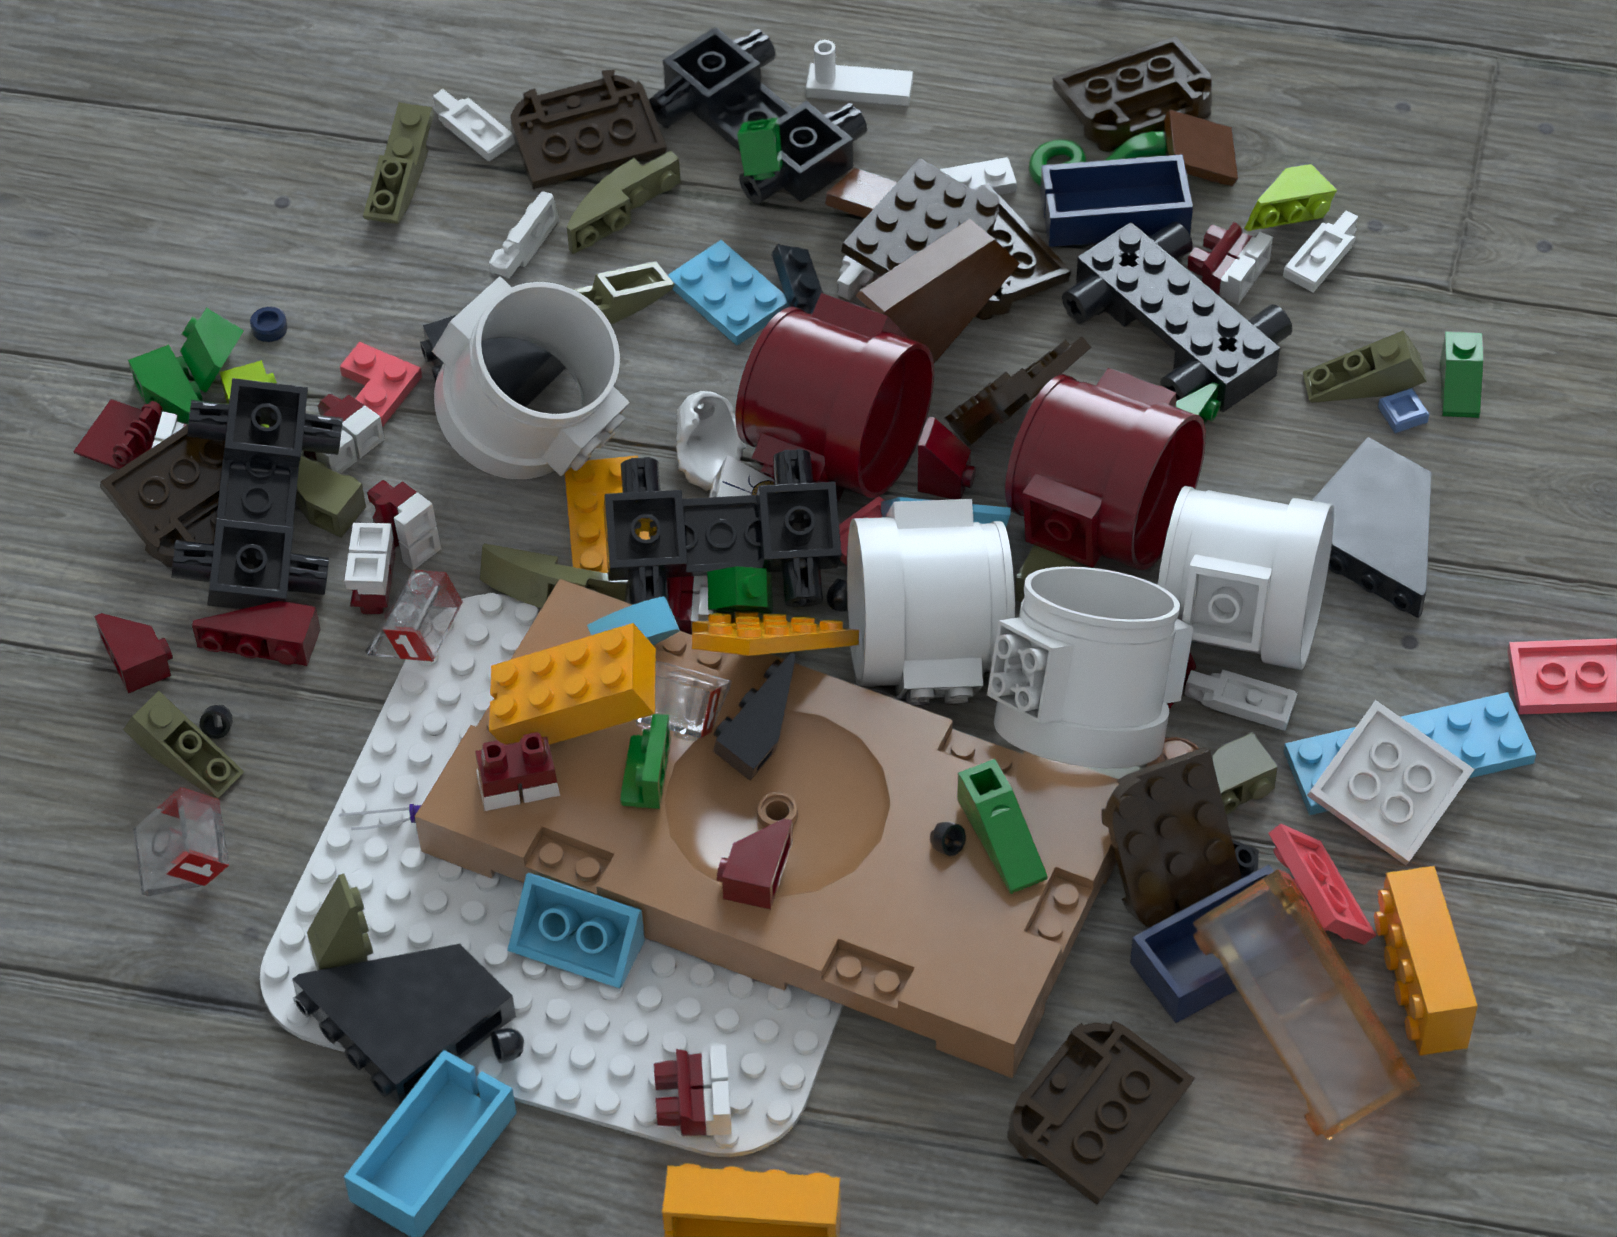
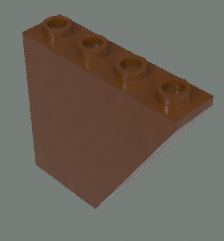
M968 219L862 288L855 296L866 305L864 308L887 315L908 336V339L925 344L930 349L935 363L1020 263L974 221Z

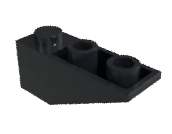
M792 652L783 662L777 658L770 665L763 676L767 681L759 690L752 687L738 705L742 710L733 720L727 716L713 734L717 738L713 752L750 781L775 753L778 745L796 655Z

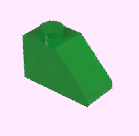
M778 117L743 123L737 133L744 176L753 175L754 180L774 177L775 171H780L782 166Z
M208 308L205 309L199 320L193 316L191 317L181 334L187 340L180 350L199 389L205 393L244 330Z
M1445 331L1440 358L1442 416L1479 418L1483 377L1482 333Z
M735 566L707 572L708 610L754 611L762 614L773 613L772 575L766 568Z

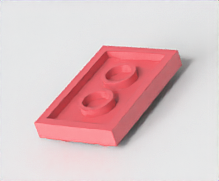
M1617 638L1509 642L1507 652L1518 715L1617 711Z
M1281 823L1268 833L1276 846L1273 849L1275 856L1291 871L1294 877L1292 880L1293 887L1301 897L1309 902L1313 909L1310 915L1321 930L1325 932L1327 930L1331 931L1345 940L1351 939L1363 945L1376 936V933L1320 840Z

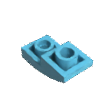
M664 596L623 608L587 625L590 634L594 635L634 623L653 646L680 632L671 608Z

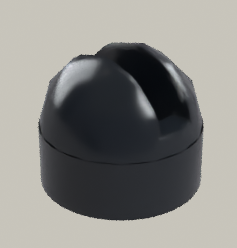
M839 578L829 587L826 595V601L833 610H838L839 612L848 611L847 582Z
M224 705L209 706L200 718V729L210 738H222L228 734L232 726L233 715ZM217 715L221 717L223 726L217 727Z
M949 821L939 822L930 833V842L932 847L939 853L955 856L965 845L966 832L959 824Z
M503 1028L491 1033L492 1048L500 1064L520 1057L525 1043L524 1037L518 1030Z

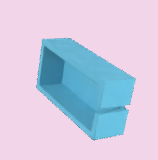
M443 1050L344 1176L350 1202L410 1237H422L515 1116L516 1107L513 1088L483 1071L476 1078L474 1066Z

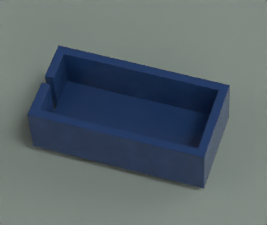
M1183 154L1041 166L1040 197L1049 247L1100 243L1130 222L1148 237L1171 222H1178L1191 235L1193 204Z
M1267 865L1132 937L1130 963L1173 1021L1178 1023L1312 950L1316 923L1295 897L1289 900L1290 890L1270 865Z

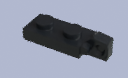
M777 244L772 252V258L788 305L802 309L807 314H813L823 291L808 249Z

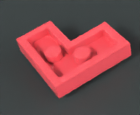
M362 342L355 346L340 365L341 376L365 385L355 399L381 416L382 427L422 378L421 367Z

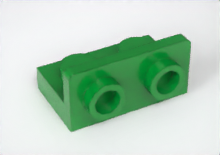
M652 715L650 729H643L642 735H632L630 737L620 795L622 806L660 809L671 745L669 715Z

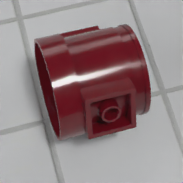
M821 293L813 314H807L804 310L796 307H787L778 312L765 326L748 357L736 400L735 420L738 436L746 445L756 447L752 459L762 467L760 472L773 478V480H775L773 456L784 450L803 449L811 454L813 483L835 482L838 501H840L844 489L870 498L878 497L891 488L900 477L921 437L934 387V360L932 353L925 344L908 339V336L887 315Z
M1110 368L1105 371L1096 386L1087 382H1079L1065 374L1051 379L1039 392L1021 424L1012 448L1006 473V504L1008 508H1011L1012 513L1024 516L1025 542L1094 568L1101 555L1139 570L1150 568L1163 555L1171 516L1181 489L1187 486L1193 487L1196 490L1206 446L1204 421L1199 415L1176 407V392Z

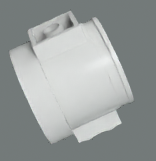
M499 276L449 322L432 351L444 362L439 371L434 390L435 412L440 428L450 445L460 456L476 468L494 476L507 479H532L554 471L562 476L571 467L577 471L591 457L590 454L597 447H603L616 433L615 430L626 419L622 413L630 402L614 387L620 366L619 345L615 332L606 316L592 301L581 293L563 285L548 282H530L511 287ZM509 337L525 340L544 348L560 360L572 375L579 389L583 408L570 413L548 414L528 409L516 403L491 378L484 363L481 341L490 338Z
M1184 486L1178 495L1171 516L1161 560L1158 585L1178 599L1180 610L1177 619L1194 627L1191 641L1261 654L1263 663L1303 670L1313 643L1326 584L1333 538L1334 506L1333 504L1292 498L1288 505L1210 490L1204 492L1194 490L1193 487Z
M972 499L899 501L892 504L886 517L853 518L851 520L847 546V607L849 628L859 629V645L850 646L853 670L858 686L895 685L896 697L906 699V703L910 705L929 704V699L945 697V703L947 704L966 703L968 698L973 697L983 686L982 674L991 672L999 620L1015 618V594L1011 550L1005 525L1002 521H992L986 524L973 522Z
M1053 567L1038 570L1028 575L1024 583L1025 596L1021 603L1019 618L999 620L987 692V696L997 701L994 718L996 731L1006 741L1026 752L1071 765L1093 768H1128L1144 765L1157 759L1163 751L1169 718V707L1166 703L1181 701L1194 629L1193 626L1177 619L1180 610L1178 599L1166 589L1152 582L1104 569Z

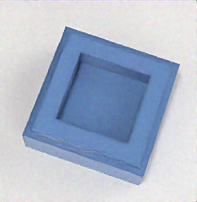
M1412 388L1379 399L1378 408L1394 433L1428 422L1429 413Z

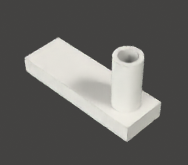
M821 40L815 44V63L810 64L806 85L807 98L909 106L913 83L912 71L836 65L834 43L829 40Z

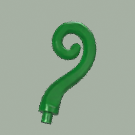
M1149 132L1134 136L1119 146L1106 160L1166 156L1168 149L1164 132ZM1056 139L1041 144L1034 150L1028 166L1029 174L1034 183L1040 187L1041 166L1047 165V162L1052 157L1064 155L1070 158L1069 161L1062 164L1086 162V155L1083 149L1077 143L1066 139Z

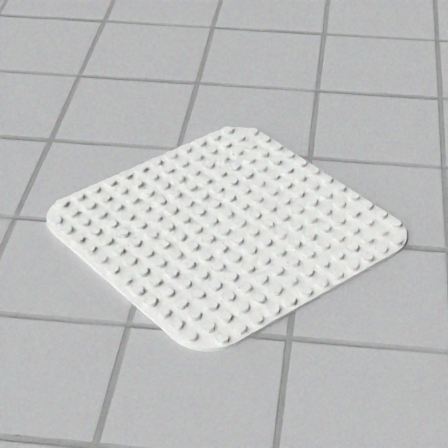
M495 593L475 595L462 599L463 602H453L434 614L418 634L433 662L405 660L262 960L260 985L263 999L269 1012L277 1023L292 1035L314 1044L342 1052L345 1051L338 1041L332 1044L327 1040L319 1028V1022L312 1015L305 1017L299 1011L293 1001L296 993L292 981L298 974L317 971L311 954L307 931L336 878L344 873L349 887L357 886L363 901V913L368 925V936L374 953L367 956L368 961L461 944L513 995L516 1017L501 1029L513 1028L518 1030L524 1037V1050L520 1057L515 1060L500 1064L495 1057L490 1036L461 1059L475 1067L476 1078L483 1071L513 1088L514 1101L707 1156H744L773 1145L782 1139L802 1116L844 1005L789 984L785 991L648 938H645V942L621 988L509 952L507 949L524 885L523 882L497 872L491 879L421 852L416 823H411L410 820L387 827L351 830V827L387 824L410 817L409 810L339 817L341 813L406 808L410 804L422 805L470 725L475 727L478 725L489 707L490 701L493 700V697L490 695L491 665L512 658L542 609L510 596ZM863 687V688L869 689V690H871V691L880 693V694H882V695H885V696L894 698V699H896V700L902 701L901 699H899V698H897V697H895V696H893V695H891V694H888V693H885V692H882V691H879V690H875V689H872V688ZM726 1044L732 1135L681 1136V1126H657L656 1098L679 1096L678 1089L655 1090L654 1063L676 1060V1049L686 1050L689 1054L710 1052L709 1046Z

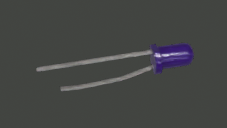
M410 804L406 808L341 813L339 817L409 810L410 817L387 824L351 827V830L387 827L409 820L411 823H416L415 815L421 805Z

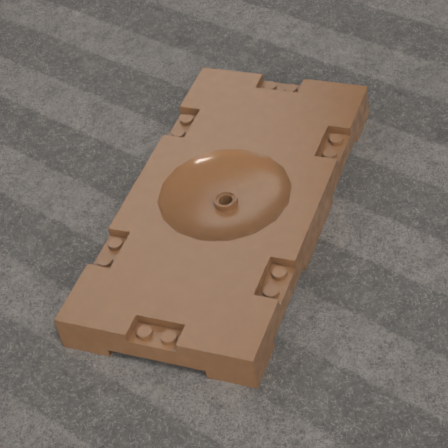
M559 579L511 659L591 636L587 627L588 624L632 604ZM680 631L654 645L656 648L655 714L669 715L671 736L660 809L622 806L620 803L630 737L632 735H642L643 729H650L652 715L550 744L549 747L560 796L524 803L519 783L520 804L484 811L477 779L478 766L475 751L482 750L484 743L497 740L489 732V705L476 727L470 725L415 815L421 852L491 879L497 872L524 883L526 874L532 873L641 909L645 938L784 991L788 984L936 1040L937 1050L1013 1078L1045 1012V1003L1099 890L1103 883H1107L1117 862L1109 829L1102 824L1101 809H1106L1110 795L1119 785L1117 783L1119 779L1083 766L1049 760L1026 751L1023 754L954 730L952 719L794 663L776 751L750 781L713 752L717 739L713 734L727 716L733 720L742 710L738 705L752 687L756 690L761 688L767 681L763 677L765 672L779 657L771 654L748 656L692 649V635ZM722 686L712 732L701 738L710 693ZM992 759L997 761L1014 791L1048 875L1047 880L1012 894L1008 891L957 801L958 772ZM784 818L792 820L793 843L771 910L723 899L722 882L717 881V872L722 857H729L733 843ZM949 821L959 824L964 828L966 842L963 849L957 855L948 856L939 853L932 847L930 833L939 822Z

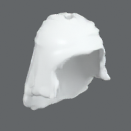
M699 391L688 396L677 410L678 469L685 473L688 483L700 486L708 491L711 490L714 476L726 456H731L741 462L740 457L743 455V449L747 447L738 436L735 414L729 400L715 392Z

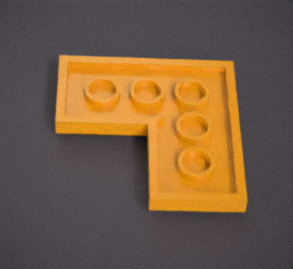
M638 455L588 460L579 470L575 471L571 467L565 473L573 567L608 573L603 511L604 495L622 493L620 464L625 460L638 458ZM640 532L639 537L641 539H650L649 532Z
M737 611L735 612V618L732 619L731 614L714 613L708 614V621L692 622V649L751 656L859 645V629L843 628V621L822 620L820 625H816L815 618L793 617L791 622H788L786 615L765 614L763 619H759L758 612Z

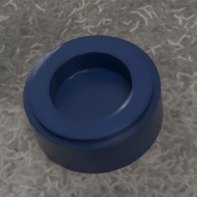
M260 308L250 318L252 334L260 341H277L287 332L286 316L279 308Z

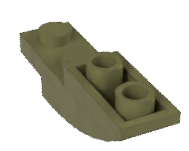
M398 102L384 155H379L363 213L364 219L399 224L414 196L428 154L426 143L434 117L432 107Z
M669 151L644 166L633 158L600 181L581 201L567 225L569 251L575 254L584 248L594 245L597 241L613 232L620 231L631 223L630 210L642 206L650 199L680 184L679 158L672 151Z
M486 543L482 546L480 580L505 595L524 603L542 608L559 579L627 603L629 580L608 581V573L558 565L557 556Z

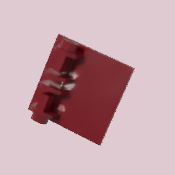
M110 399L75 448L74 454L116 469L122 468L152 448L161 419V412L163 411L162 406L157 402L151 401L149 404H144L141 409Z

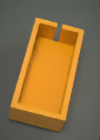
M631 623L491 665L490 695L495 700L490 701L489 732L499 742L504 743V745L520 742L524 735L539 732L542 737L547 736L550 745L654 715L656 648L638 627Z
M1435 866L1386 873L1384 888L1378 891L1380 909L1374 913V923L1378 936H1384L1387 945L1384 947L1387 969L1389 971L1394 970L1397 981L1394 983L1397 1003L1399 1006L1404 1005L1406 1009L1405 1029L1409 1041H1415L1419 1056L1467 1049L1478 1005Z
M696 1164L668 1166L662 1209L665 1237H839L841 1224L840 1177H831L820 1172L809 1175L788 1174L785 1171L776 1169L766 1172L745 1171L739 1167L708 1169Z

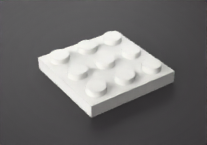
M1375 700L1307 796L1401 863L1407 865L1475 769Z

